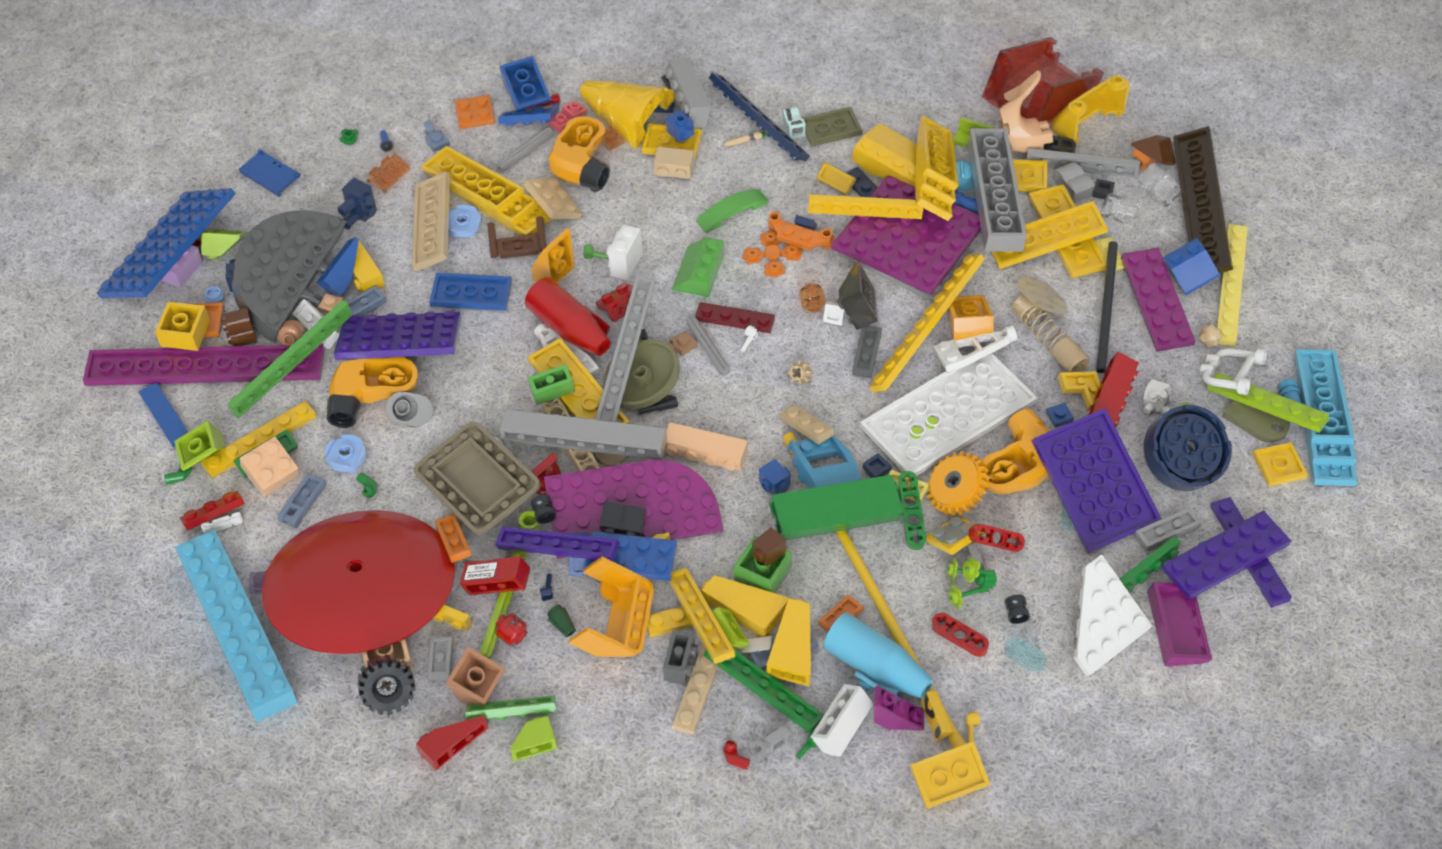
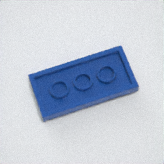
M436 273L429 301L430 307L506 311L512 286V277Z
M593 531V537L618 539L620 545L614 559L615 563L647 579L671 581L677 540ZM587 559L585 568L596 560Z

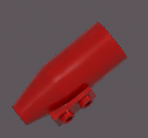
M542 278L529 289L525 297L526 308L564 341L597 356H602L608 351L611 341L607 334L611 327L552 278Z

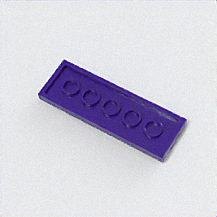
M1263 510L1163 564L1162 570L1185 597L1190 600L1290 545L1291 540Z

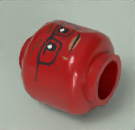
M514 613L507 616L502 615L495 623L497 626L496 636L509 646L520 644L528 633L526 630L527 624Z

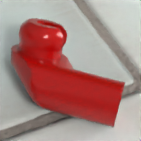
M732 740L725 742L723 754L727 763L748 770L751 759L739 756L736 742Z

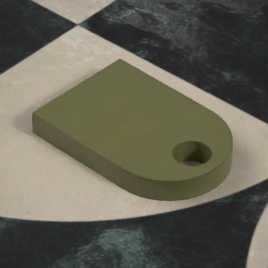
M1234 401L1222 415L1228 421L1263 442H1278L1286 437L1290 428V421L1238 401ZM1272 427H1279L1282 429V432H1275Z

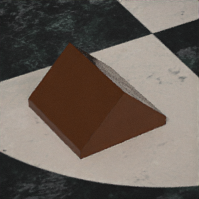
M1155 135L1132 142L1131 144L1132 147L1160 164L1174 166L1176 163L1170 137Z

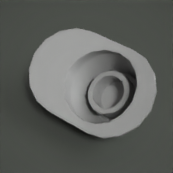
M396 392L387 400L386 413L393 422L420 426L431 419L433 406L430 400L423 395Z

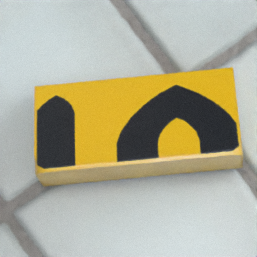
M926 692L920 703L937 743L953 733L938 692Z

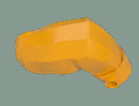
M1023 409L1015 413L1008 421V427L1015 442L1000 451L987 455L982 460L986 464L985 467L989 470L986 473L990 476V479L986 480L989 484V487H986L989 492L1001 495L1031 489L1038 486L1049 476L1031 440L1050 432V430L1031 409Z

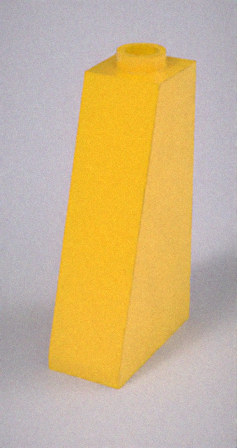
M716 575L709 581H705L701 587V593L709 606L714 609L721 607L730 610L738 624L759 637L768 636L781 621L789 599L776 593Z
M789 598L767 662V673L774 678L809 687L811 683L810 603H806L801 599L794 600Z

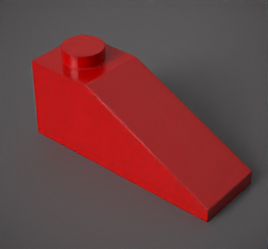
M480 716L433 729L431 732L421 736L416 743L419 754L435 771L438 770L488 729L486 718Z

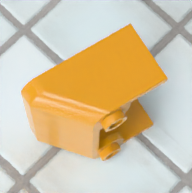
M602 556L584 568L583 573L601 581L599 587L600 594L605 600L612 603L606 635L587 627L570 638L568 643L597 657H633L642 652L654 587L647 578Z

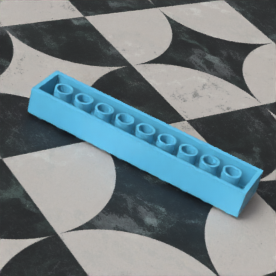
M215 529L176 546L175 549L255 721H261L297 704L293 690Z

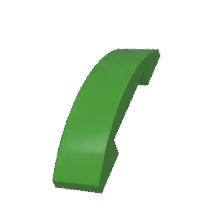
M760 190L742 191L710 207L696 222L705 233H708L722 226V221L750 207L753 210L768 204L769 200Z

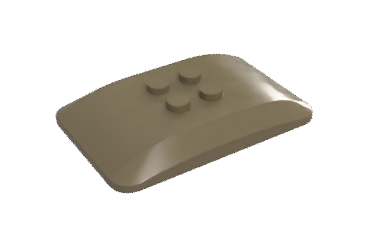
M477 422L466 424L414 467L416 476L462 523L477 535L488 532L540 488L538 478Z

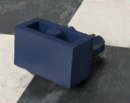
M353 177L342 188L345 201L337 208L338 213L344 217L343 220L347 221L345 225L347 230L358 220L366 222L377 211L371 185Z

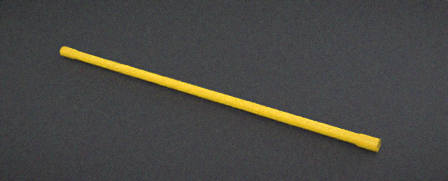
M792 432L786 433L783 436V441L787 447L791 440L797 442ZM847 531L835 532L895 642L902 646L921 666ZM932 686L930 691L936 692ZM944 708L953 733L948 736L952 748L965 745L964 739L958 733Z

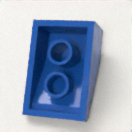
M534 56L500 65L501 79L517 111L551 101Z

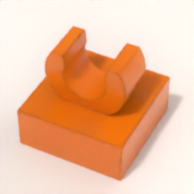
M1137 149L1132 153V155L1137 157L1134 160L1142 162L1140 170H1146L1148 164L1155 163V160Z

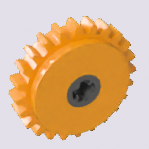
M961 451L959 455L954 452L951 457L946 455L945 460H939V464L933 467V473H929L931 478L927 481L930 484L927 492L930 494L927 497L931 500L930 503L945 515L951 514L955 516L956 512L959 515H963V511L969 513L970 508H976L977 503L983 501L982 496L987 494L985 488L989 487V484L986 480H989L990 476L986 474L989 471L985 467L986 464L970 452L965 454Z

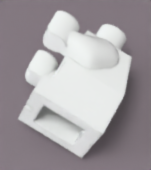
M1153 379L1150 381L1143 397L1144 413L1150 414L1152 411L1164 414L1170 410L1169 407L1164 406L1166 402H1170L1172 399L1170 385Z

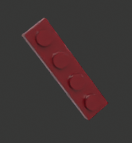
M699 302L695 315L700 322L746 329L752 325L758 332L770 334L775 321L774 314Z

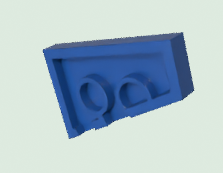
M552 104V107L544 109L543 106H538L529 112L526 109L503 112L498 117L499 124H505V126H513L520 122L523 125L533 123V121L547 123L559 111V104Z

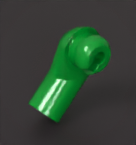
M179 464L180 469L177 472L164 474L166 484L184 481L192 472V467L183 471Z

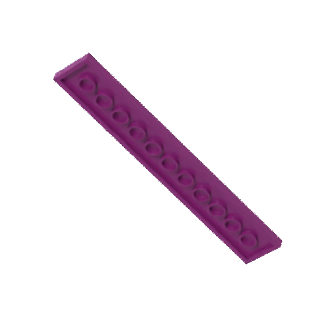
M320 344L281 381L321 380L325 351L324 344ZM290 346L200 347L198 351L177 348L89 350L83 383L85 386L154 384L156 382L157 384L253 381L259 376L263 370L269 367Z

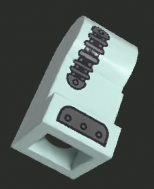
M797 106L782 109V118L788 136L791 139L805 136V122L801 115H799ZM799 128L800 132L792 133V129Z

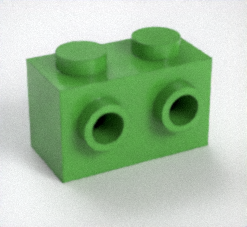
M566 364L528 377L530 390L536 405L575 392L573 380Z

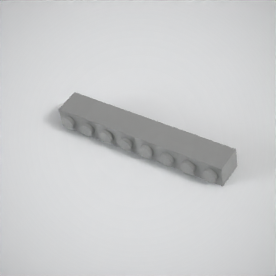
M506 409L500 426L503 441L656 460L663 459L667 443L666 429L659 426L651 427L640 424L620 423L618 421L609 422L599 419H584L576 416L550 415L539 412H525L517 409Z

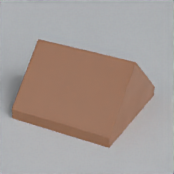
M467 647L446 681V685L459 701L484 706L506 668Z

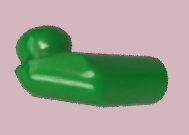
M363 472L358 474L356 480L364 485L362 495L366 498L374 497L377 490L376 481Z

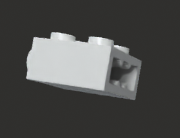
M623 224L620 231L616 232L613 243L607 248V255L609 256L608 268H610L611 276L629 280L643 254L641 229Z

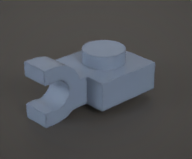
M430 120L423 122L426 128L425 133L427 134L425 141L433 152L450 145L442 130L435 131Z

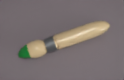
M757 131L753 134L733 138L724 142V146L731 147L753 140H760L765 137L766 132Z

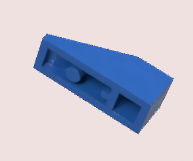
M357 237L346 242L316 282L331 295L343 296L349 290L348 285L352 281L359 242Z

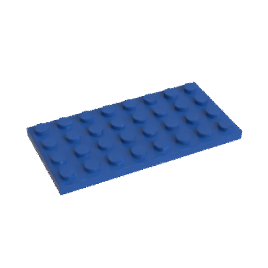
M232 188L185 191L182 193L177 203L169 207V212L158 220V224L153 229L147 232L145 239L135 246L136 249L124 258L121 266L113 270V275L101 284V288L97 291L99 297H147L236 194Z

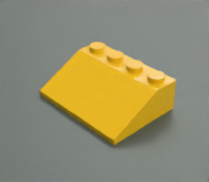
M881 123L864 134L854 146L851 161L882 179L890 175L915 187L917 144Z

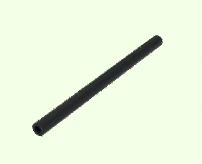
M1115 241L1108 243L1096 365L1097 373H1105L1107 367L1118 243Z

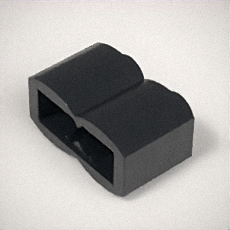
M604 502L600 530L605 533H622L624 535L642 537L646 509Z

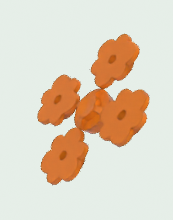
M767 231V233L760 235L761 244L763 246L767 245L764 253L756 247L746 248L742 258L745 259L747 264L760 263V259L765 256L771 261L769 264L764 265V274L777 278L779 275L785 274L784 264L778 263L775 259L782 255L788 261L792 259L798 261L803 254V250L795 245H786L780 251V248L776 246L781 243V241L776 239L777 234Z

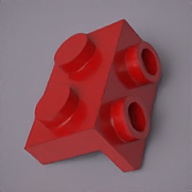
M622 283L611 293L602 295L601 299L595 302L597 308L607 312L611 321L616 322L625 316L633 285Z

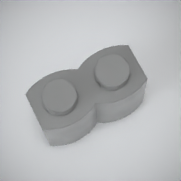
M1072 162L1055 169L1053 180L1057 186L1064 184L1074 203L1093 195L1094 181L1084 174L1081 166Z

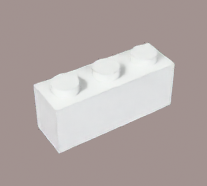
M844 684L811 735V738L824 754L841 756L872 707L873 702L861 686Z

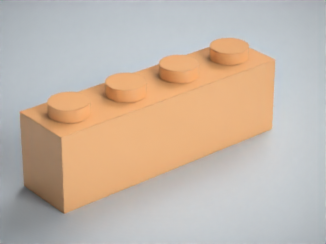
M671 422L666 430L667 443L664 453L669 456H680L689 461L705 462L707 465H717L731 471L742 470L748 454L747 440Z

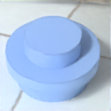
M211 286L206 289L204 298L207 303H219L223 300L224 293L219 287Z

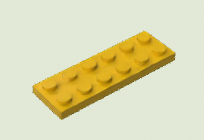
M1064 184L1030 192L1028 195V199L1039 219L1076 207ZM1093 237L1056 250L1071 279L1106 270V261Z
M1094 201L1025 224L1027 236L1023 252H990L1000 270L1107 233L1108 227Z
M561 338L528 356V362L537 373L566 364L573 380L575 392L559 397L561 402L573 417L576 416L584 419L596 418L603 389ZM619 410L617 421L630 424L627 417Z

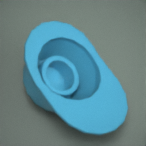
M966 160L956 161L959 182L956 190L962 192L972 190L974 183L970 162Z

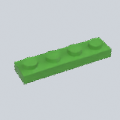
M556 695L487 702L484 706L468 704L466 706V720L480 716L502 720L517 715V717H527L533 713L548 715L552 711H556Z

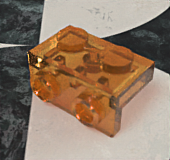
M395 153L391 157L386 156L381 161L382 165L379 168L375 166L368 173L370 177L367 182L370 184L373 181L383 192H387L411 168Z

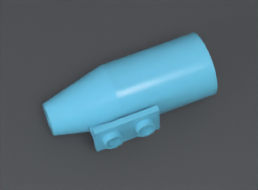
M849 613L842 614L834 622L825 638L824 650L857 670L858 672L854 675L859 681L857 684L866 691H869V689L874 691L875 686L878 685L895 695L902 692L922 699L924 694L930 691L934 680L902 646Z

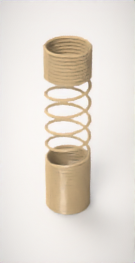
M1024 295L1018 297L1012 305V311L1022 322H1025L1027 328H1031V332L1037 335L1038 340L1043 342L1044 347L1049 349L1050 354L1067 372L1085 371L1089 366L1090 358L1070 337H1067V333L1058 335L1061 331V326L1052 328L1055 320L1050 319L1046 321L1049 317L1048 312L1041 314L1043 309L1033 304ZM1047 314L1046 319L1042 323L1034 326L1038 318ZM1033 319H1035L1032 324V327L1027 325V322H1030ZM1053 321L1049 329L1039 333L1045 324ZM1042 325L1038 334L1033 332V328ZM1058 327L1060 328L1052 338L1045 340L1051 331ZM1047 331H1049V332L1046 334L1044 340H1041V339L1039 338V335L1044 334V333H1046ZM1063 334L1066 335L1065 338L1059 340V341L1052 347L1053 343L1055 342V340H1056L1058 337H1060V336L1063 335ZM1055 338V339L1052 341L1050 347H1047V346L1045 345V342H1046V341H1049V340Z

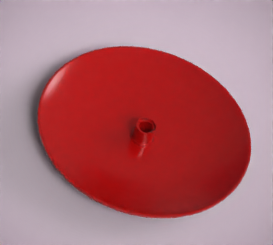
M383 510L345 513L308 527L280 549L265 573L262 584V603L264 611L273 627L289 641L299 646L331 654L368 652L395 644L411 636L429 623L444 606L451 593L455 578L454 562L451 563L440 534L433 527L415 517Z

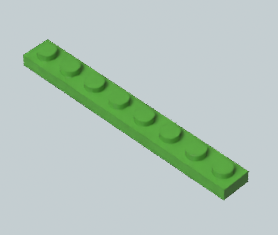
M342 300L335 305L330 312L321 318L310 330L306 331L281 356L277 357L259 376L247 384L238 395L234 396L228 403L232 414L239 419L352 316L348 303Z

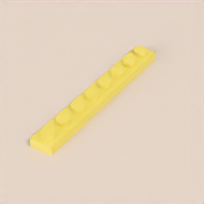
M1228 224L1227 228L1234 270L1226 271L1222 274L1217 328L1220 329L1222 336L1219 344L1235 346L1248 226Z

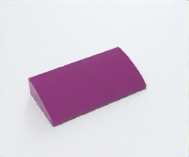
M1153 582L1147 590L1164 666L1210 662L1212 656L1197 596L1188 600L1174 583Z

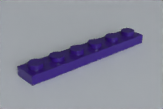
M1231 497L1211 503L1210 507L1224 531L1244 521ZM1268 558L1247 568L1270 607L1291 601V595Z
M502 526L495 545L498 549L598 560L603 556L614 562L620 543L618 539Z

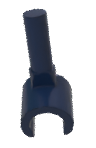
M547 574L546 588L540 589L542 601L553 599L551 587L552 574Z

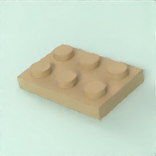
M525 179L523 186L550 219L581 218L583 213L555 179Z

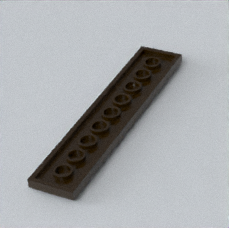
M1207 126L1173 136L1188 243L1198 238L1219 273L1234 270L1211 129Z

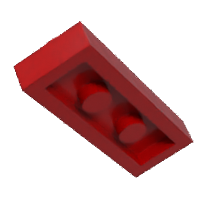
M231 491L216 501L206 502L203 507L197 510L193 509L185 512L184 516L180 517V520L186 531L245 503L238 491Z

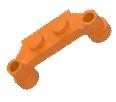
M776 211L769 214L768 227L770 231L777 234L776 239L778 241L809 251L819 246L831 249L832 243L835 240L831 229L825 228L821 232H816L783 221L780 214Z

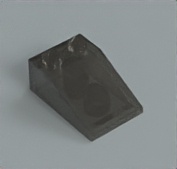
M859 261L854 263L841 285L839 299H837L840 309H844L847 313L846 317L849 324H853L856 330L878 321L876 290Z

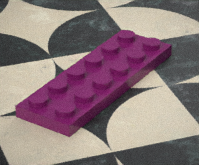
M1159 247L1123 253L1121 261L1156 352L1195 345V338Z

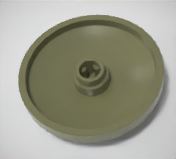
M642 340L638 342L621 403L622 408L641 409L651 406L662 400L674 388L680 375V361L670 345L659 340ZM611 360L610 363L608 364V366H607V368H606V371H605V374H604V379H603L604 387H605V383H606V380H607V376H608V373H609V369H610L612 360Z

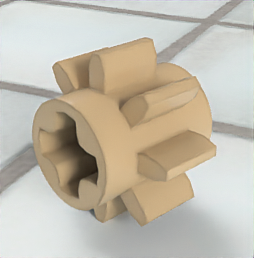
M797 360V364H790L792 368L788 374L792 378L791 382L798 381L799 385H804L805 381H811V374L814 373L809 367L811 363L804 364L803 360Z

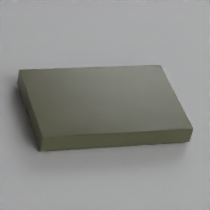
M851 107L802 118L805 122V135L811 147L863 135L862 128Z

